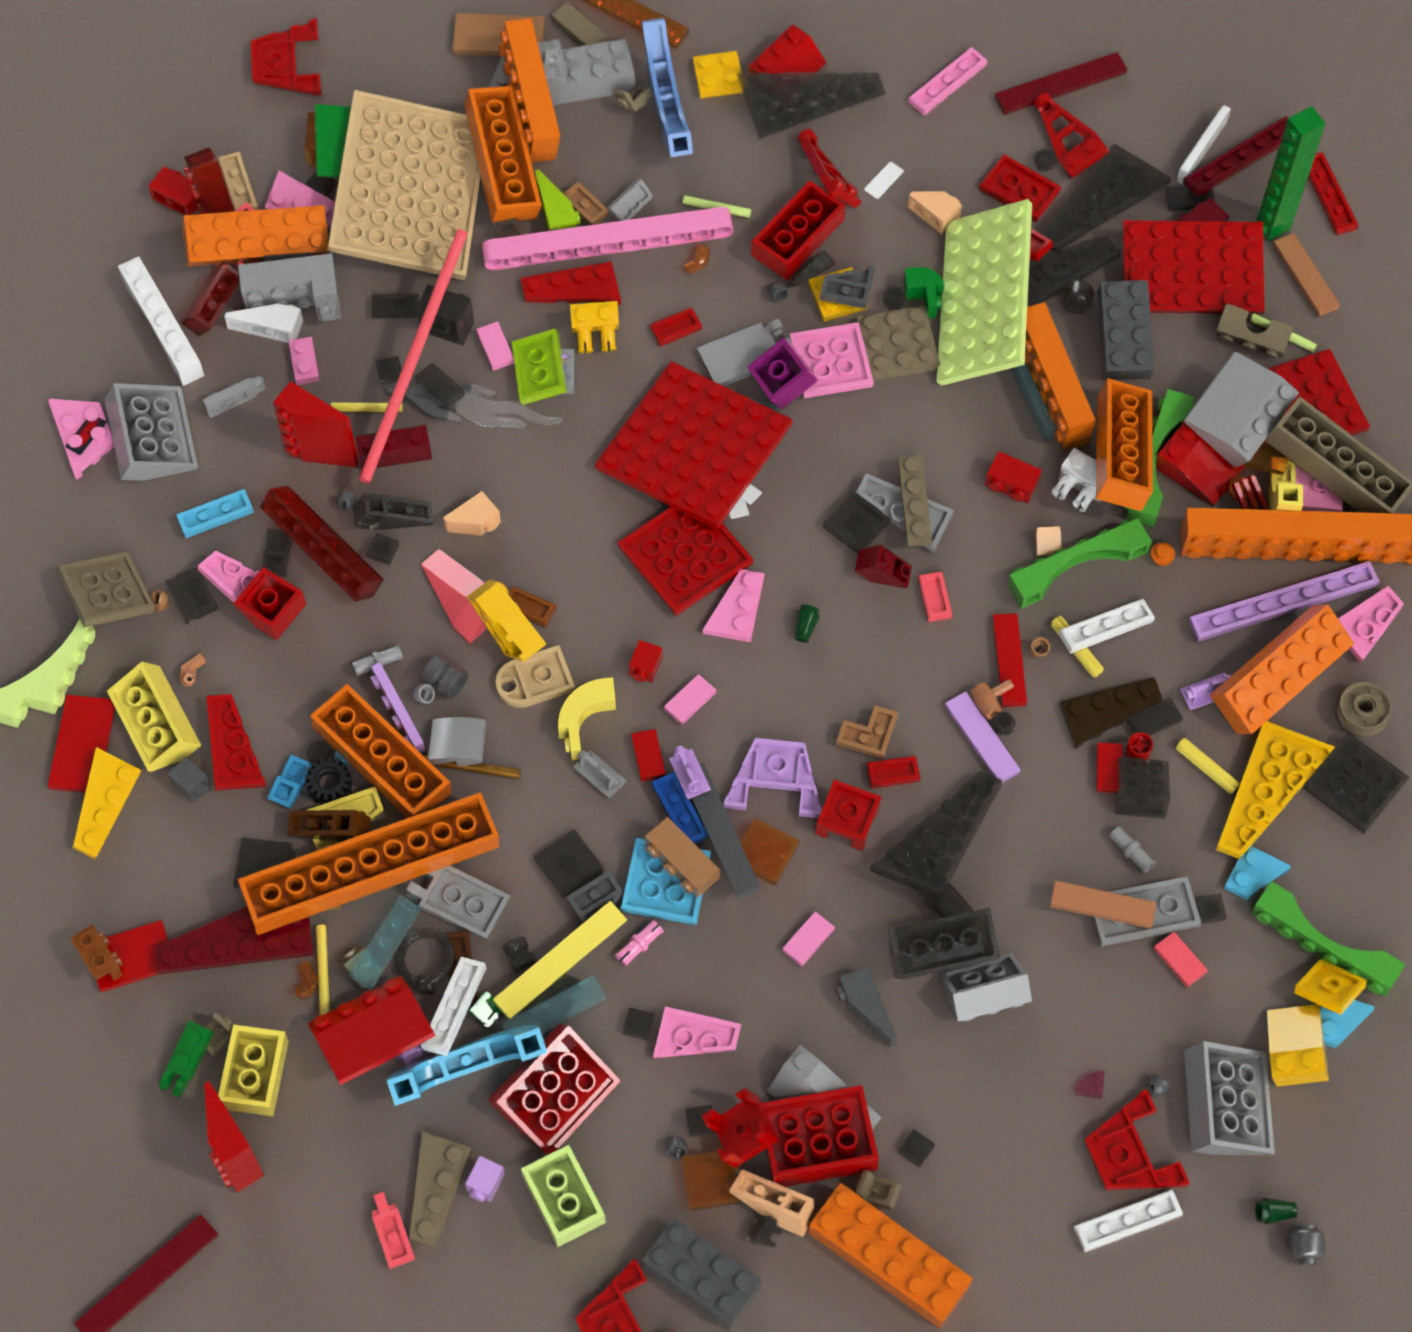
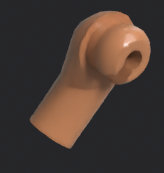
M200 653L182 664L180 668V682L183 686H192L196 681V670L206 663V660Z

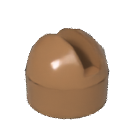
M155 590L150 594L155 611H163L168 608L170 600L166 592ZM157 596H160L159 604H156Z
M1043 637L1035 638L1029 646V652L1035 658H1043L1050 651V643ZM1042 644L1044 648L1037 653L1035 648Z

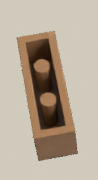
M668 817L645 836V850L654 859L657 857L663 863L662 867L670 876L675 875L681 881V887L688 894L692 892L698 898L720 879V869Z

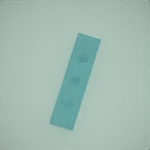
M1026 363L1022 366L1010 368L1045 442L1053 440L1056 427Z
M400 895L349 977L372 990L422 908Z
M592 975L502 1025L505 1030L527 1025H538L542 1034L607 998L596 976Z

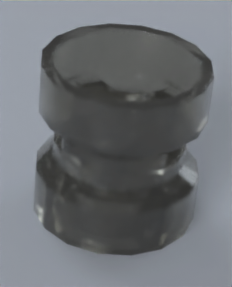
M526 937L512 939L502 947L505 956L511 960L510 966L513 972L528 969L536 962L533 953L528 950L529 944Z

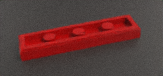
M1316 153L1308 179L1335 234L1339 235L1357 230L1359 224L1324 153Z
M1018 613L993 614L992 620L999 684L1010 679L1014 686L1013 689L1000 695L1001 706H1027Z

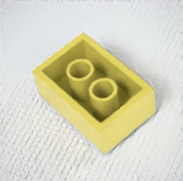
M233 1025L218 1094L227 1110L274 1116L289 1043L284 1031Z

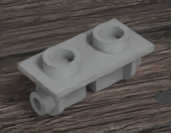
M583 750L578 755L580 760L573 766L576 771L609 799L627 782L591 750L588 752Z

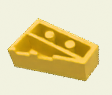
M489 579L469 594L467 599L504 655L524 662L544 647L546 643L521 612L519 606L510 598L505 585L502 582Z

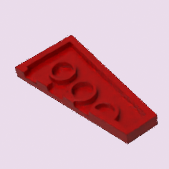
M612 261L521 278L525 302L556 303V301H568L570 304H578V301L591 303L617 301V305H621Z
M232 694L206 696L215 791L266 787L265 779L260 772L258 761L250 746L248 735L245 733Z

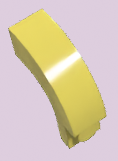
M1271 459L1270 485L1268 488L1270 510H1302L1303 485L1296 484V464L1291 460Z
M613 677L596 679L583 684L569 695L561 708L558 720L559 739L564 738L566 752H571L572 761L580 760L578 759V755L581 753L579 730L583 721L594 713L616 710Z

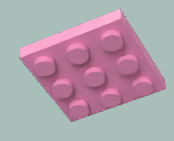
M859 322L790 333L789 339L792 345L818 379L815 384L803 392L804 398L873 387L874 382Z

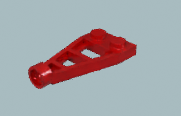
M1042 93L1034 100L1033 104L1042 116L1058 161L1072 179L1109 153L1108 148L1095 131L1055 103L1048 93ZM1061 116L1069 125L1057 133L1052 126V122ZM1077 132L1084 138V141L1070 151H1067L1064 147L1063 139L1070 133Z
M812 129L803 130L798 135L797 140L830 195L857 208L862 201L857 195L859 192L856 187L846 181L817 144L818 138Z

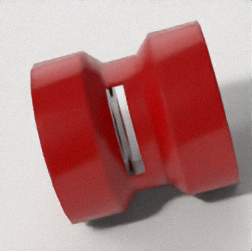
M1143 732L1134 733L1130 737L1125 750V755L1129 762L1140 765L1148 761L1153 749L1152 738Z

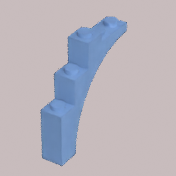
M658 18L641 21L647 60L648 82L653 92L655 112L660 121L662 142L670 157L693 154L691 133L683 114L674 77L665 19Z

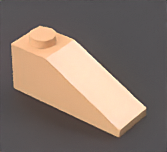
M743 1169L730 1188L732 1195L778 1227L799 1236H804L815 1217L814 1200Z

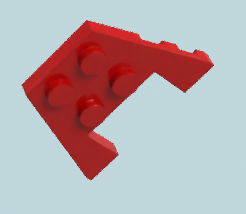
M317 18L309 20V23L302 26L298 24L291 26L288 31L282 33L277 31L251 40L253 83L318 96L322 95L320 73L297 75L295 42L319 40Z
M1147 1089L1139 1093L1135 1099L1126 1104L1116 1115L1108 1119L1084 1140V1144L1105 1191L1187 1187L1190 1184L1180 1161L1154 1170L1134 1127V1121L1155 1114L1157 1111Z
M636 1258L575 1318L581 1332H642L623 1297L625 1293L647 1282Z

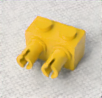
M617 301L570 305L572 333H577L579 354H585L584 344H586L587 353L593 352L592 331L601 332L602 352H608L607 342L610 343V352L617 350L615 342V330L619 329Z

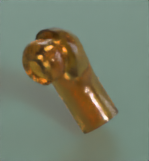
M698 244L695 247L694 260L684 264V269L688 275L708 265L710 249L707 245Z
M309 961L298 966L303 981L299 987H296L295 994L303 1000L312 997L319 982Z

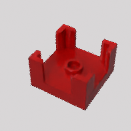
M834 780L816 823L815 835L824 838L828 837V832L851 839V847L863 852L868 832L874 817L876 818L879 812L882 796Z
M746 1088L735 1094L736 1098L740 1099L741 1102L723 1114L711 1109L702 1115L705 1125L716 1132L723 1149H717L721 1160L734 1168L779 1141L759 1096Z

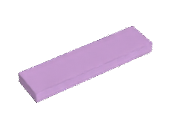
M967 692L945 703L944 707L999 785L1020 773L1021 769Z

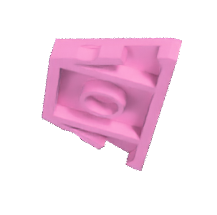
M48 400L64 447L67 443L74 448L82 444L81 436L75 433L86 420L95 421L99 417L106 421L100 402ZM107 423L103 428L95 427L92 429L91 436L93 441L81 455L65 447L76 479L83 476L82 472L90 464L94 466L101 459L102 455L114 448L112 435Z

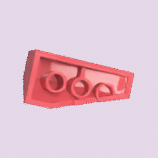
M438 549L421 564V567L433 590L436 592L453 629L471 644L487 628L467 599V596L485 582Z

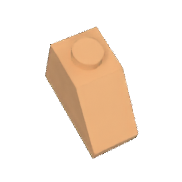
M945 191L911 192L908 200V208L941 234L946 231V226L950 221L959 219L961 215L962 204H960L956 197L950 196Z
M482 491L443 517L444 527L447 532L480 536L487 531L495 530L501 522L499 510Z

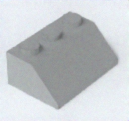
M1013 953L939 972L951 1012L958 1022L971 1021L975 1017L985 1014H996L1000 1010L1010 1007H1021L1025 1003L1032 1001L1028 974Z

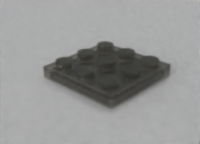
M1348 732L1304 784L1302 789L1365 834L1410 777Z

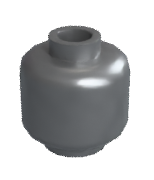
M1316 1225L1296 1226V1230L1292 1231L1289 1235L1290 1255L1294 1259L1300 1260V1265H1316V1260L1324 1258L1326 1254L1324 1233L1318 1230Z

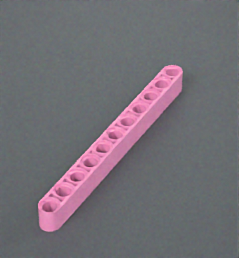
M718 207L490 239L483 242L481 247L485 268L499 270L725 238L732 235L734 229L730 210L726 207Z

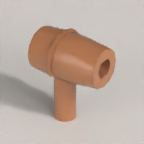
M1010 679L992 689L987 683H979L972 688L970 694L974 704L987 719H993L1002 712L996 697L1013 689L1014 686Z

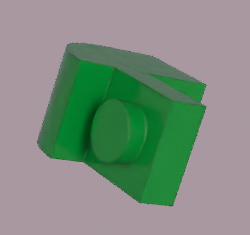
M926 267L905 268L903 277L905 299H924L928 318H936L937 309H941V298L944 291L943 279L937 272Z

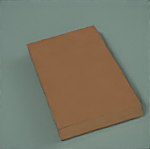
M456 13L453 54L500 56L498 51V43H501L500 31H503L505 21L532 18L537 43L544 42L545 16Z

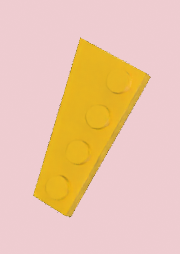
M96 747L73 841V849L96 859L142 770Z

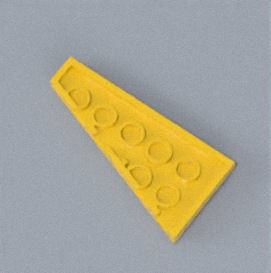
M1266 721L1261 726L1216 850L1241 859L1331 755L1335 747Z

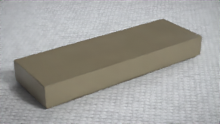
M568 2L551 14V19L582 46L613 41Z

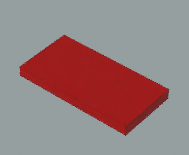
M66 695L48 781V788L50 790L86 792L96 747L105 752L108 751L116 711L111 699Z

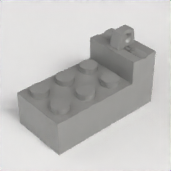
M559 39L538 43L553 105L614 95L613 92L616 89L630 92L635 88V73L626 39L561 50Z
M332 254L238 265L240 288L246 309L272 304H291L297 308H308L315 305L318 321L342 318L338 281Z

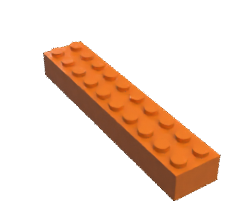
M1187 508L1180 528L1181 556H1188L1190 558L1204 556L1215 559L1236 557L1240 560L1249 558H1261L1262 560L1285 559L1287 561L1309 559L1313 562L1334 560L1335 562L1358 561L1365 563L1368 561H1380L1385 564L1395 562L1412 564V514Z
M480 792L239 878L238 883L256 934L259 935L499 848V835Z

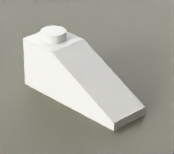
M272 304L227 312L224 316L228 329L289 343L288 340L297 339L303 323L301 309L291 304Z

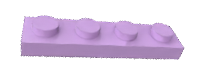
M379 662L371 666L373 676L370 677L371 682L376 690L380 689L383 693L381 700L386 710H392L394 716L391 718L396 729H402L405 734L404 738L421 754L426 753L424 742L381 663Z

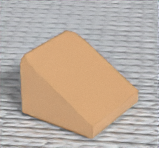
M1059 526L1036 528L1035 544L1037 557L1053 556L1056 551L1061 549V529Z

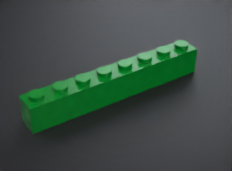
M1312 106L1289 117L1285 126L1256 222H1263V236L1268 242L1291 230L1326 125L1325 121Z

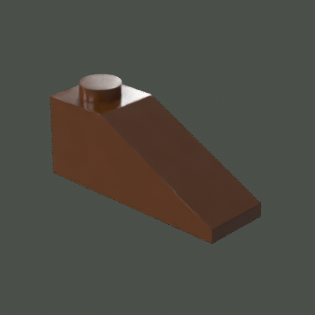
M357 810L290 811L287 836L343 842L368 833L371 817Z

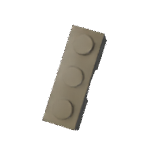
M1226 304L1216 334L1220 335L1219 338L1230 343L1233 340L1241 342V346L1249 350H1255L1256 348L1264 350V354L1272 358L1283 357L1293 332V326L1271 319L1267 330L1262 333H1253L1246 326L1249 311Z

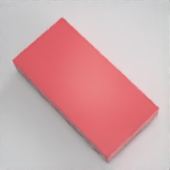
M942 571L918 575V583L928 622L952 618L953 614Z
M1175 932L1154 946L1155 952L1187 988L1208 971Z

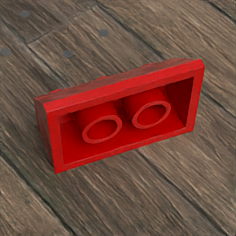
M792 24L749 65L748 82L783 106L826 65V61L812 38Z

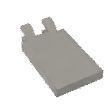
M779 319L770 322L765 328L762 323H758L697 347V354L710 379L722 386H727L752 376L747 366L776 344L773 338L783 335L781 331L783 325Z
M452 866L422 875L430 879L425 889L412 881L406 889L408 892L406 896L420 901L419 909L464 931L468 930L470 934L486 942L511 898V895Z

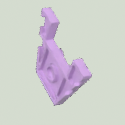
M755 738L743 761L737 778H735L732 788L724 800V808L746 811L749 787L801 792L799 816L819 818L822 809L819 804L805 743Z

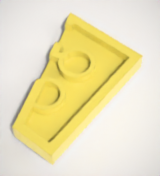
M376 786L308 809L357 810L371 817V821L384 812ZM313 839L316 850L340 843L337 841Z

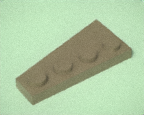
M422 1131L409 1235L410 1242L436 1249L471 1156V1147Z

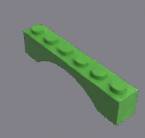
M1167 389L1165 397L1160 396L1156 409L1160 411L1159 417L1154 416L1152 420V430L1154 431L1152 436L1153 493L1142 511L1124 507L1125 510H1128L1126 520L1132 521L1138 518L1141 524L1154 528L1164 497L1156 477V458L1161 448L1184 423L1183 420L1192 409L1195 400L1194 396Z
M1138 518L1132 521L1125 520L1114 529L1102 530L1096 537L1089 540L1082 539L1069 549L1062 548L1051 557L1046 559L1039 558L1026 568L1019 567L1009 575L1007 586L1022 609L1043 600L1047 589L1053 581L1069 568L1096 559H1117L1128 562L1148 553L1152 540Z
M1272 881L1251 913L1262 924H1269L1277 929L1281 936L1298 942L1305 951L1314 952L1322 957V960L1366 979L1367 988L1374 994H1381L1386 997L1406 965L1384 950H1356L1328 939L1317 931L1305 918L1297 905L1294 895Z

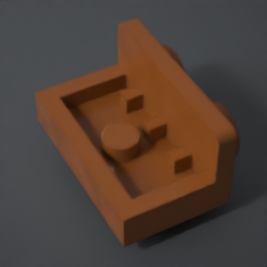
M92 924L71 936L72 943L94 979L98 980L110 973L113 980L123 976L119 968L123 963L116 952L112 954L109 952L107 946L110 945V942L103 931L98 933Z

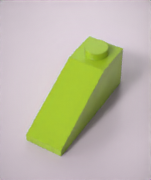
M539 169L534 170L548 231L575 228L581 224L578 210L574 211L572 202Z

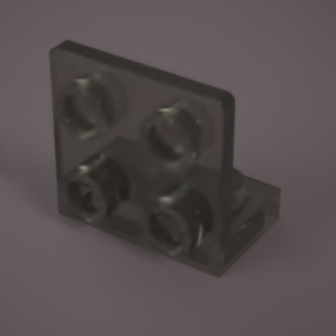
M1119 757L1118 794L1115 814L1166 818L1170 801L1169 762Z

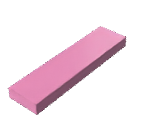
M972 47L969 48L910 96L908 103L925 116L987 65V59Z

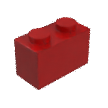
M165 166L148 186L153 200L182 215H193L205 200L202 185L198 181L190 180L175 169L170 170Z
M998 451L986 474L985 485L994 492H1002L1009 495L1015 501L1028 504L1040 482L1042 470Z

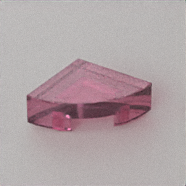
M1096 1071L1083 1078L1076 1089L1075 1095L1101 1099L1105 1071Z

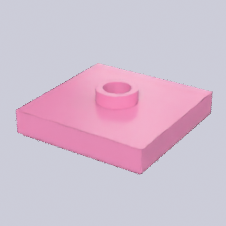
M1296 465V484L1303 485L1302 510L1342 512L1343 499Z

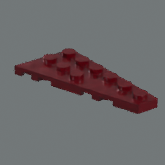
M247 907L155 947L158 975L313 956L309 917L257 935Z

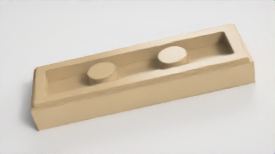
M240 151L218 157L234 211L246 202L254 210H258Z

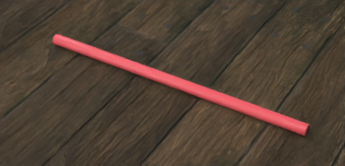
M457 229L359 476V480L363 483L370 484L467 238L468 233L464 230Z

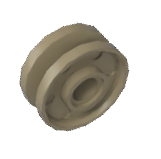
M1366 681L1356 682L1348 686L1341 694L1336 708L1337 721L1342 729L1352 736L1360 738L1373 737L1381 733L1391 716V699L1383 688L1374 683ZM1359 708H1365L1369 712H1363Z

